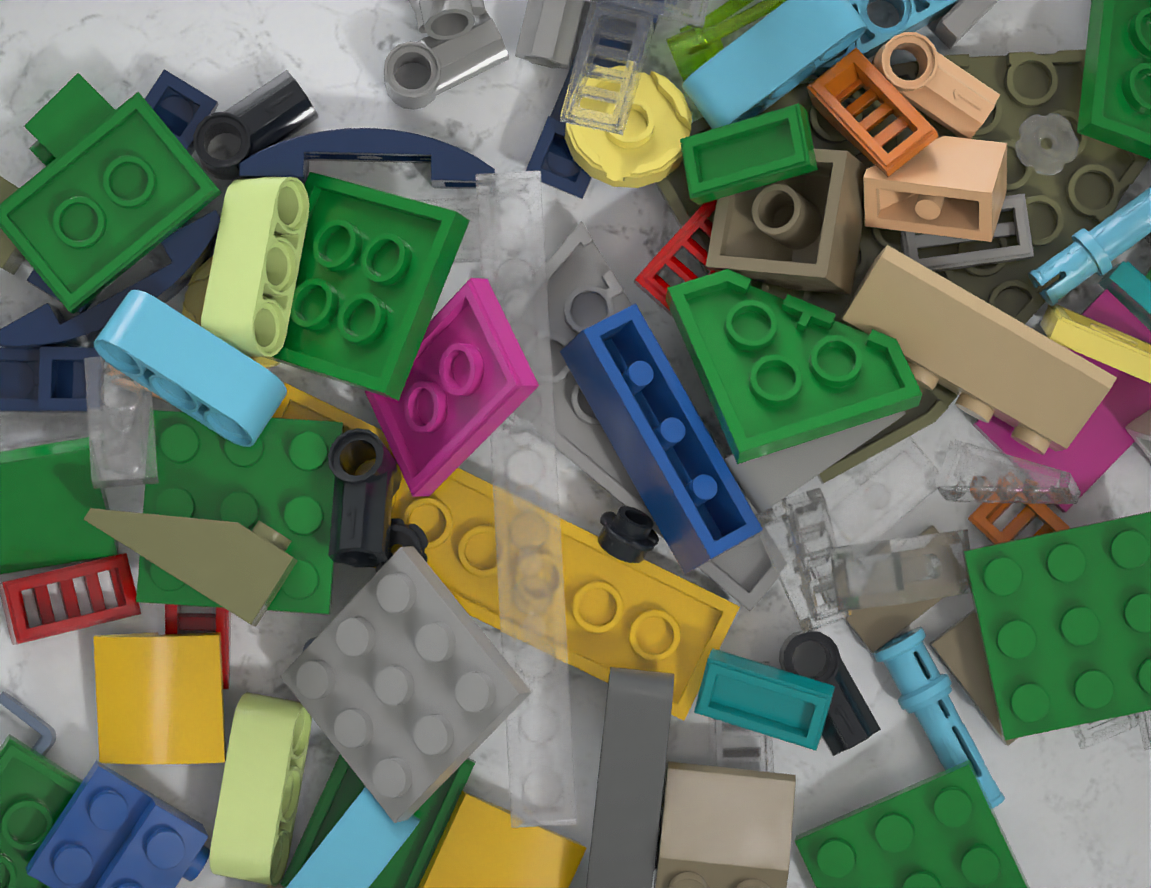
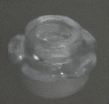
M1049 113L1046 116L1035 114L1027 118L1019 128L1020 140L1015 144L1017 157L1024 166L1034 167L1036 173L1040 175L1057 174L1063 170L1065 163H1071L1075 159L1079 147L1078 138L1075 136L1072 124L1064 116L1056 113ZM1043 138H1048L1052 141L1051 149L1045 150L1041 147V140Z

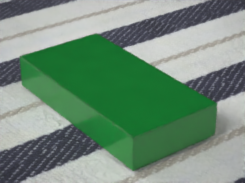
M799 103L680 139L689 196L698 205L818 170L807 109Z

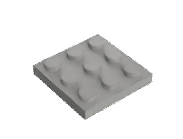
M414 546L400 547L280 676L394 823L408 820L532 693Z

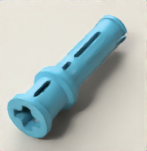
M917 627L891 639L877 651L873 652L872 655L876 662H884L901 693V696L898 698L901 709H906L908 714L914 713L945 770L965 761H971L992 808H995L1005 800V797L993 780L981 754L948 695L952 692L950 686L952 682L948 674L939 673L923 643L926 637L925 631L922 627Z

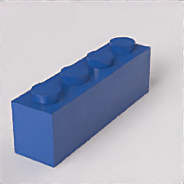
M636 303L582 330L560 351L684 575L763 530Z

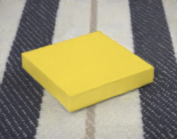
M1058 304L1054 306L1048 305L1040 326L1049 339L1068 349L1151 383V344Z

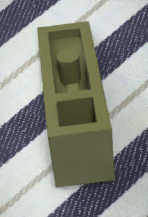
M90 508L84 518L88 523L255 627L298 562L294 557L285 552L292 541L261 521H258L251 531L238 522Z

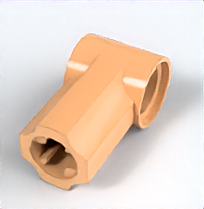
M903 32L894 36L875 53L872 64L912 106L960 138L972 139L995 107L1000 96L999 93L938 53L934 44L926 36L916 32ZM894 50H906L916 58L919 64V72L915 80H903L893 73L890 66V57Z

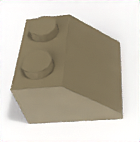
M814 149L818 170L717 199L706 267L718 272L729 269L755 281L793 290L851 295L865 215L863 177L868 167L848 151Z
M668 761L654 868V888H787L796 775Z

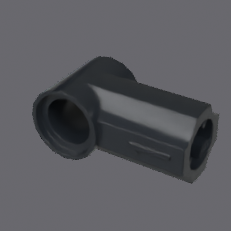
M286 70L226 111L215 112L206 116L197 125L195 130L194 148L203 168L211 176L220 180H233L240 177V162L263 149L285 141L316 120L318 113L296 79ZM222 133L233 134L241 140L239 151L233 157L226 160H219L208 154L210 141Z
M357 428L348 430L338 436L331 445L328 454L329 467L335 475L328 555L335 563L347 564L355 568L377 567L379 563L388 561L392 498L400 487L402 475L397 461L380 438L370 430ZM376 459L375 464L369 471L355 476L356 470L362 463L367 460Z
M801 630L791 634L784 641L779 653V663L782 670L799 675L792 662L796 647L803 642L811 640L818 642L824 648L826 663L823 669L817 675L807 678L835 686L821 736L831 755L835 756L865 741L881 730L842 661L835 642L821 632Z

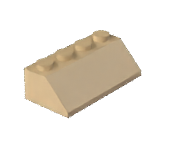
M888 245L873 260L838 321L869 335L873 329L897 339L918 385L933 391L937 383L959 395L955 405L961 410L986 423H989L994 415L1015 428L1011 438L1041 455H1044L1048 448L1056 452L1067 449L1117 379L1114 375Z

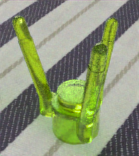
M729 0L699 21L680 28L681 33L667 38V44L683 82L699 67L725 48L721 40L722 38L766 16L786 0H763L731 18L729 17L754 0Z

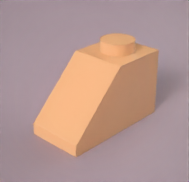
M942 136L935 139L889 177L877 166L866 169L863 177L865 226L992 242L1007 192V143Z

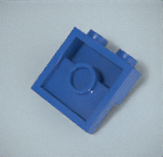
M96 760L25 868L28 875L50 888H176L182 877L191 882L204 868L210 855V848L204 845L209 835L200 822Z

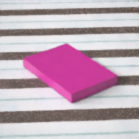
M470 278L431 319L399 401L365 390V394L412 496L417 497L430 496L539 387V384L488 279Z
M1108 289L1102 291L1081 313L1083 316L1151 344V331ZM1071 349L1069 350L1114 375L1117 379L1067 449L1056 452L1048 448L1044 455L1036 453L1011 438L1015 428L994 415L989 423L977 419L972 424L1062 513L1067 512L1135 442L1125 427L1151 409V383Z

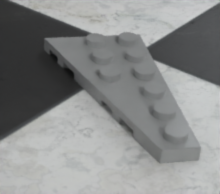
M581 221L504 312L539 384V387L513 413L621 504L636 508L647 514L653 520L654 526L652 529L664 539L560 353L582 330L632 306L624 289L613 271L610 270ZM704 423V425H705L707 431L709 432L711 438L713 439V441H714L716 447L718 448L720 454L722 455L723 459H725V458H726V455L724 454L723 450H722L721 447L719 446L718 442L715 441V439H714V437L712 436L711 432L709 431V429L707 428L706 424ZM742 491L763 530L698 568L748 611H751L791 564V561L762 514L757 513Z

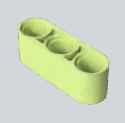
M238 178L233 180L228 186L224 197L202 311L201 327L248 357H272L281 350L286 338L309 216L308 193L304 184L298 178Z
M246 692L237 704L231 727L210 848V869L215 875L270 886L278 885L283 878L289 859L312 724V717L298 701Z

